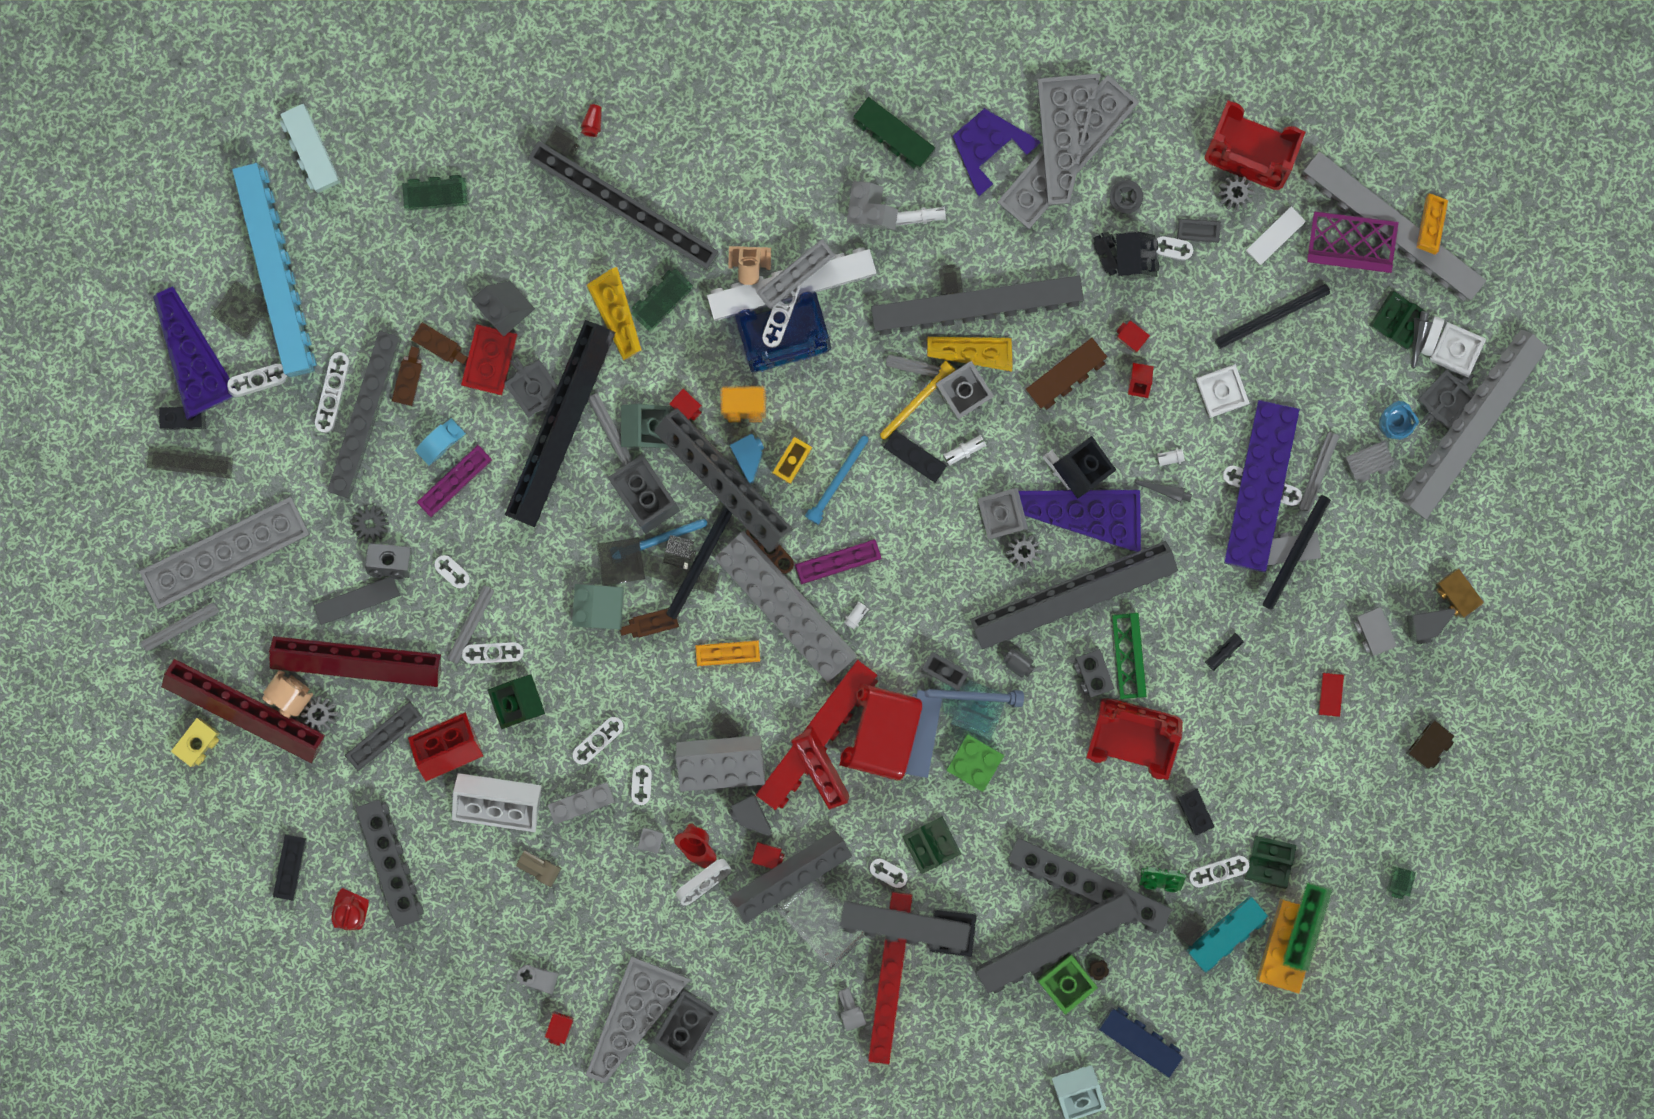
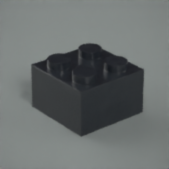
M1140 231L1116 234L1118 276L1130 279L1158 277L1159 261L1156 255L1158 240L1156 236Z
M1092 436L1053 464L1077 499L1116 471V468Z
M934 908L933 917L970 924L966 951L961 950V953H954L948 951V947L940 946V949L929 948V952L972 957L977 914Z

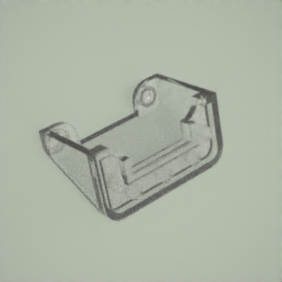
M820 876L774 905V908L818 956L833 969L866 936H864L863 931L856 930V933L852 934L843 932V928L839 927L843 904L824 884L826 879Z

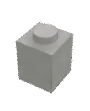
M644 827L638 849L658 854L665 832Z

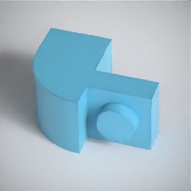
M451 418L432 431L415 451L430 466L466 433Z

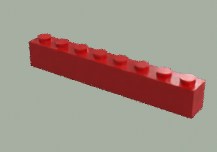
M857 660L803 732L813 728L826 751L828 748L825 745L829 739L833 742L840 733L838 727L841 723L846 725L853 716L850 713L853 707L859 708L860 704L856 694L860 683L875 686L878 682L875 679L877 674ZM794 746L791 747L766 780L765 785L756 794L758 798L775 811L778 807L783 809L789 801L786 796L791 790L795 792L802 783L799 779L804 773L806 775L809 774Z
M891 891L889 909L910 913L913 895ZM898 938L897 942L886 939L884 941L868 1062L890 1064L906 939Z

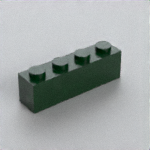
M870 97L865 100L853 116V120L856 121L854 125L863 132L865 130L869 131L874 141L878 144L885 143L889 146L887 150L896 157L902 156L906 159L904 163L913 170L915 168L920 170L935 151L936 147Z

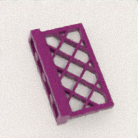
M1314 211L1307 262L1392 273L1399 222ZM1318 216L1327 217L1332 225L1321 232L1317 226ZM1331 218H1336L1338 220L1336 222H1333ZM1342 219L1348 220L1353 226L1344 234L1336 226ZM1352 221H1359V223L1354 225ZM1363 222L1370 223L1374 229L1365 237L1357 229ZM1373 223L1381 225L1376 228ZM1384 225L1394 226L1393 234L1386 240L1378 231ZM1334 226L1341 237L1330 243L1324 233ZM1317 229L1320 234L1315 237V232ZM1355 229L1362 239L1351 246L1345 236ZM1376 232L1383 242L1373 249L1366 239ZM1320 236L1329 245L1322 251L1313 250L1314 241ZM1343 238L1350 248L1344 253H1338L1333 245ZM1390 239H1392L1391 247L1387 243ZM1364 241L1371 251L1365 256H1360L1354 248ZM1386 244L1390 250L1389 259L1379 258L1375 251ZM1331 247V249L1334 252H1328L1326 250H1328ZM1352 250L1355 255L1347 254V253ZM1373 253L1376 256V258L1368 256Z

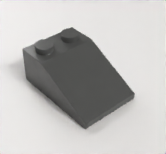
M643 454L607 477L645 534L680 512L677 504Z
M683 990L647 1049L679 1069L684 1070L692 1061L719 1012Z

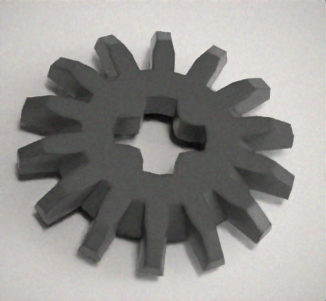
M365 505L364 512L360 508L357 509L360 515L353 514L357 522H351V525H357L353 533L359 531L360 534L357 538L360 540L362 536H365L364 542L367 543L369 537L372 538L373 542H376L375 536L382 539L383 537L380 533L388 532V530L383 528L384 525H389V522H384L383 520L388 516L387 514L380 515L383 511L382 508L376 512V505H373L371 510H369L368 505ZM373 518V523L376 524L375 528L366 529L367 525L364 521Z

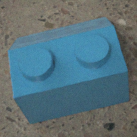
M750 434L731 444L730 447L748 482L753 484L763 456L761 450L764 449V446L759 436L754 438L753 434Z

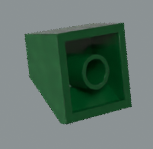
M532 674L488 689L501 730L545 714Z

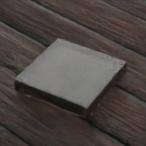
M235 280L212 313V316L247 339L268 308L265 300Z
M639 537L596 544L603 586L645 579Z

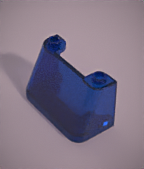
M804 292L799 295L800 297L794 305L783 338L777 347L771 348L766 346L762 338L772 310L756 314L755 311L744 309L735 315L751 372L765 371L821 355L831 350L830 338L816 292ZM777 312L773 316V320L777 324H782L786 319L782 312ZM770 324L769 328H773L771 335L767 334L766 338L772 344L773 341L778 340L775 337L776 331L779 330L781 332L782 328H777Z

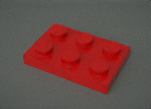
M476 324L461 386L503 396L504 382L507 380L511 365L510 360L513 357L518 334L509 332L503 337L497 329Z

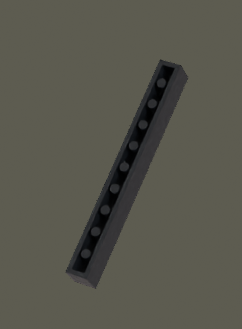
M587 320L584 321L509 502L505 516L532 527L536 526L616 332Z

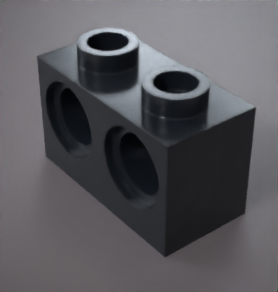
M159 407L160 429H206V411L186 419L183 407Z
M1193 788L1176 796L1193 835L1197 836L1215 828L1198 788Z

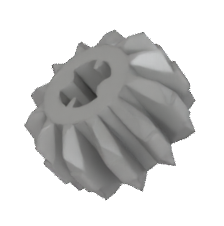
M1235 175L1233 181L1229 177L1226 178L1227 185L1221 183L1220 188L1225 191H1220L1218 196H1225L1220 201L1221 204L1229 202L1226 209L1229 210L1234 205V210L1237 212L1239 211V204L1243 209H1246L1247 204L1245 202L1252 203L1253 199L1249 196L1254 195L1255 191L1248 190L1252 186L1251 182L1247 185L1244 184L1246 177H1243L1239 182L1238 175ZM1236 188L1239 189V194L1242 196L1234 198V193L1231 190L1233 189L1235 191Z
M1022 534L1021 542L1015 536L1013 540L1016 545L1008 543V546L1013 548V551L1008 550L1006 554L1014 555L1008 561L1011 563L1016 559L1015 568H1018L1022 562V568L1026 570V562L1033 568L1035 564L1032 559L1040 561V558L1035 556V553H1042V549L1035 550L1034 548L1040 542L1037 541L1032 545L1031 542L1034 538L1032 535L1028 541H1025L1026 536ZM1021 546H1025L1026 550H1030V554L1026 555L1027 558H1023L1022 554L1018 553V550L1022 549Z
M321 696L317 697L316 703L313 699H310L311 707L308 705L304 707L308 713L301 714L302 717H308V720L304 721V725L312 723L310 728L315 730L317 726L318 732H323V726L325 729L330 730L331 727L328 722L332 724L337 722L331 718V716L338 715V712H331V709L335 708L336 705L331 704L327 706L330 699L326 698L322 703ZM319 708L325 714L321 717V720H318L319 717H315V712H318Z

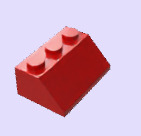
M466 712L408 737L416 766L425 782L484 756Z

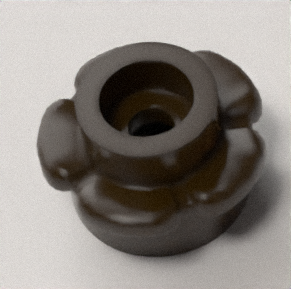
M1094 960L1090 963L1088 973L1095 980H1102L1109 974L1108 965L1103 960Z

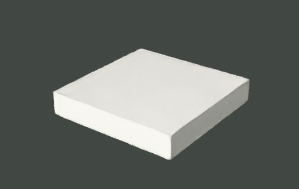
M1447 322L1430 361L1469 378L1486 342V338Z
M1236 364L1196 378L1209 418L1250 404Z

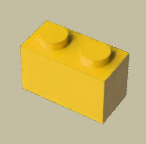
M793 437L772 474L791 485L810 454L812 447Z

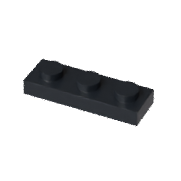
M896 430L883 447L934 483L937 482L947 467L946 464Z
M285 834L273 897L291 901L295 900L307 838Z

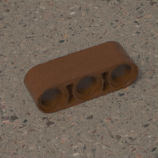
M747 529V535L783 574L792 571L794 567L793 559L780 545L776 548L775 553L769 555L765 553L764 546L757 539L750 536V531ZM782 558H787L790 561L789 569L781 570L778 563Z

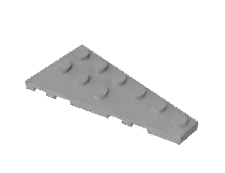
M1101 73L1037 79L1048 206L1070 203Z
M631 956L585 1076L606 1083L691 979Z

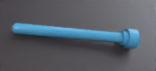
M864 435L859 439L816 507H812L805 514V517L812 520L815 524L819 525L822 521V515L824 514L822 511L868 443L869 439L867 436Z
M701 519L624 548L622 546L609 548L614 564L623 562L622 559H625L627 555L706 527L707 521Z

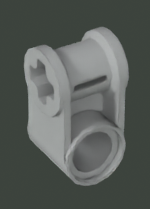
M524 965L519 968L517 972L519 983L545 993L553 994L559 973L530 965ZM526 970H530V975H533L532 978H528L527 981L523 980L524 976L521 975V972L524 973Z

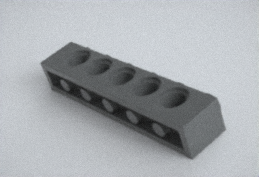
M379 799L355 807L395 927L398 928L421 920L424 910L421 902L417 903L415 894H417V889L414 882L410 883L408 874H411L407 862L403 863L401 854H404L401 843L396 842L394 834H397L394 822H389L387 814H390L387 802ZM375 816L382 819L383 824L381 828L373 826L372 820ZM383 836L389 839V846L387 848H382L379 845V839ZM388 857H393L396 860L394 868L387 867L386 859ZM394 877H400L403 880L401 888L393 886L392 881ZM401 897L409 899L410 905L408 908L400 906L399 900Z

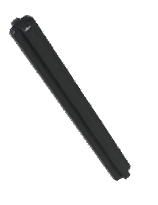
M1323 284L1216 338L1215 343L1221 349L1331 293L1327 284Z
M1324 495L1318 498L1263 602V606L1267 609L1272 610L1275 607L1331 501L1330 498Z
M725 505L721 509L666 612L667 616L672 619H677L732 516V513Z

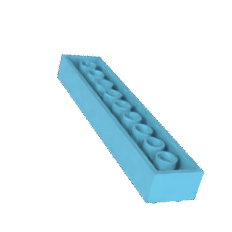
M258 163L234 168L232 170L284 374L291 378L314 372V366L317 365L314 353H311L309 350L312 342L309 333H306L303 325H307L305 315L301 313L298 305H301L299 293L293 287L296 284L294 273L288 267V264H291V259L288 251L286 252L283 248L286 240L283 231H280L278 228V223H281L278 211H275L272 203H276L272 190L270 191L267 183H270L269 173Z

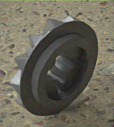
M1122 180L1112 187L1110 203L1116 211L1127 214L1133 213L1140 208L1143 202V191L1136 182ZM1132 190L1130 196L1132 202L1125 201L1121 204L1123 196L1119 191L1126 194Z

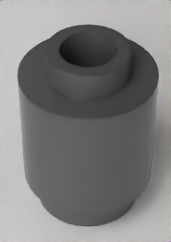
M1013 648L1003 660L1006 667L1021 678L1024 675L1029 677L1035 668L1032 665L1034 660Z

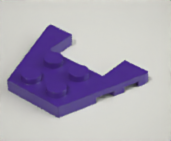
M985 108L952 136L978 197L993 185L979 167L1010 140H1013L1027 156L1041 143L1038 139Z

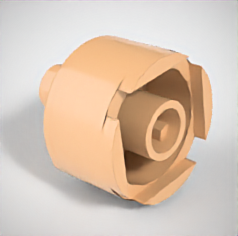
M278 671L264 690L262 699L266 703L274 704L280 708L279 712L287 718H290L291 715L299 716L312 698L313 693H307L310 689L294 676L290 675L287 678L283 676L286 672Z

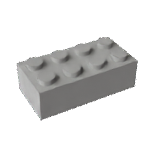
M761 735L676 742V763L681 792L765 785V764Z

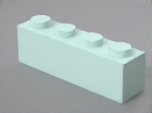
M301 104L281 113L280 115L283 120L280 121L284 132H289L291 139L288 141L293 152L297 150L300 158L297 161L301 170H306L309 176L306 178L309 188L311 190L315 189L319 193L341 183L307 107Z

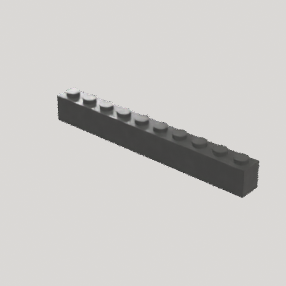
M537 142L527 158L533 165L709 272L717 259L719 251L542 142Z
M1078 275L871 306L874 332H879V336L890 335L892 330L900 329V333L913 331L912 327L921 326V330L934 328L933 324L942 323V326L955 325L954 321L963 320V323H972L978 317H983L984 320L996 319V315L1004 314L1005 317L1017 316L1019 311H1025V314L1037 313L1039 308L1053 311L1058 310L1060 305H1067V308L1079 307V303L1084 301L1081 277Z
M1164 541L971 618L970 621L981 649L993 647L997 643L1013 639L1017 635L1030 632L1037 627L1050 624L1057 619L1070 616L1077 611L1090 608L1097 603L1110 600L1117 595L1130 592L1137 587L1150 584L1162 577H1168L1172 573L1177 572L1178 568L1171 548L1167 541Z

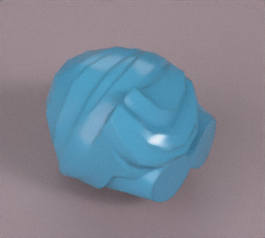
M1397 401L1383 411L1379 418L1378 426L1381 433L1387 438L1401 440L1414 432L1419 420L1409 404L1404 401Z

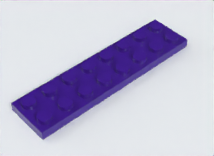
M1258 400L1224 564L1264 573L1267 570L1300 411L1298 408Z

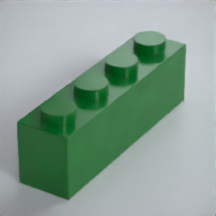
M1314 883L1306 884L1282 965L1300 971H1309L1333 889Z

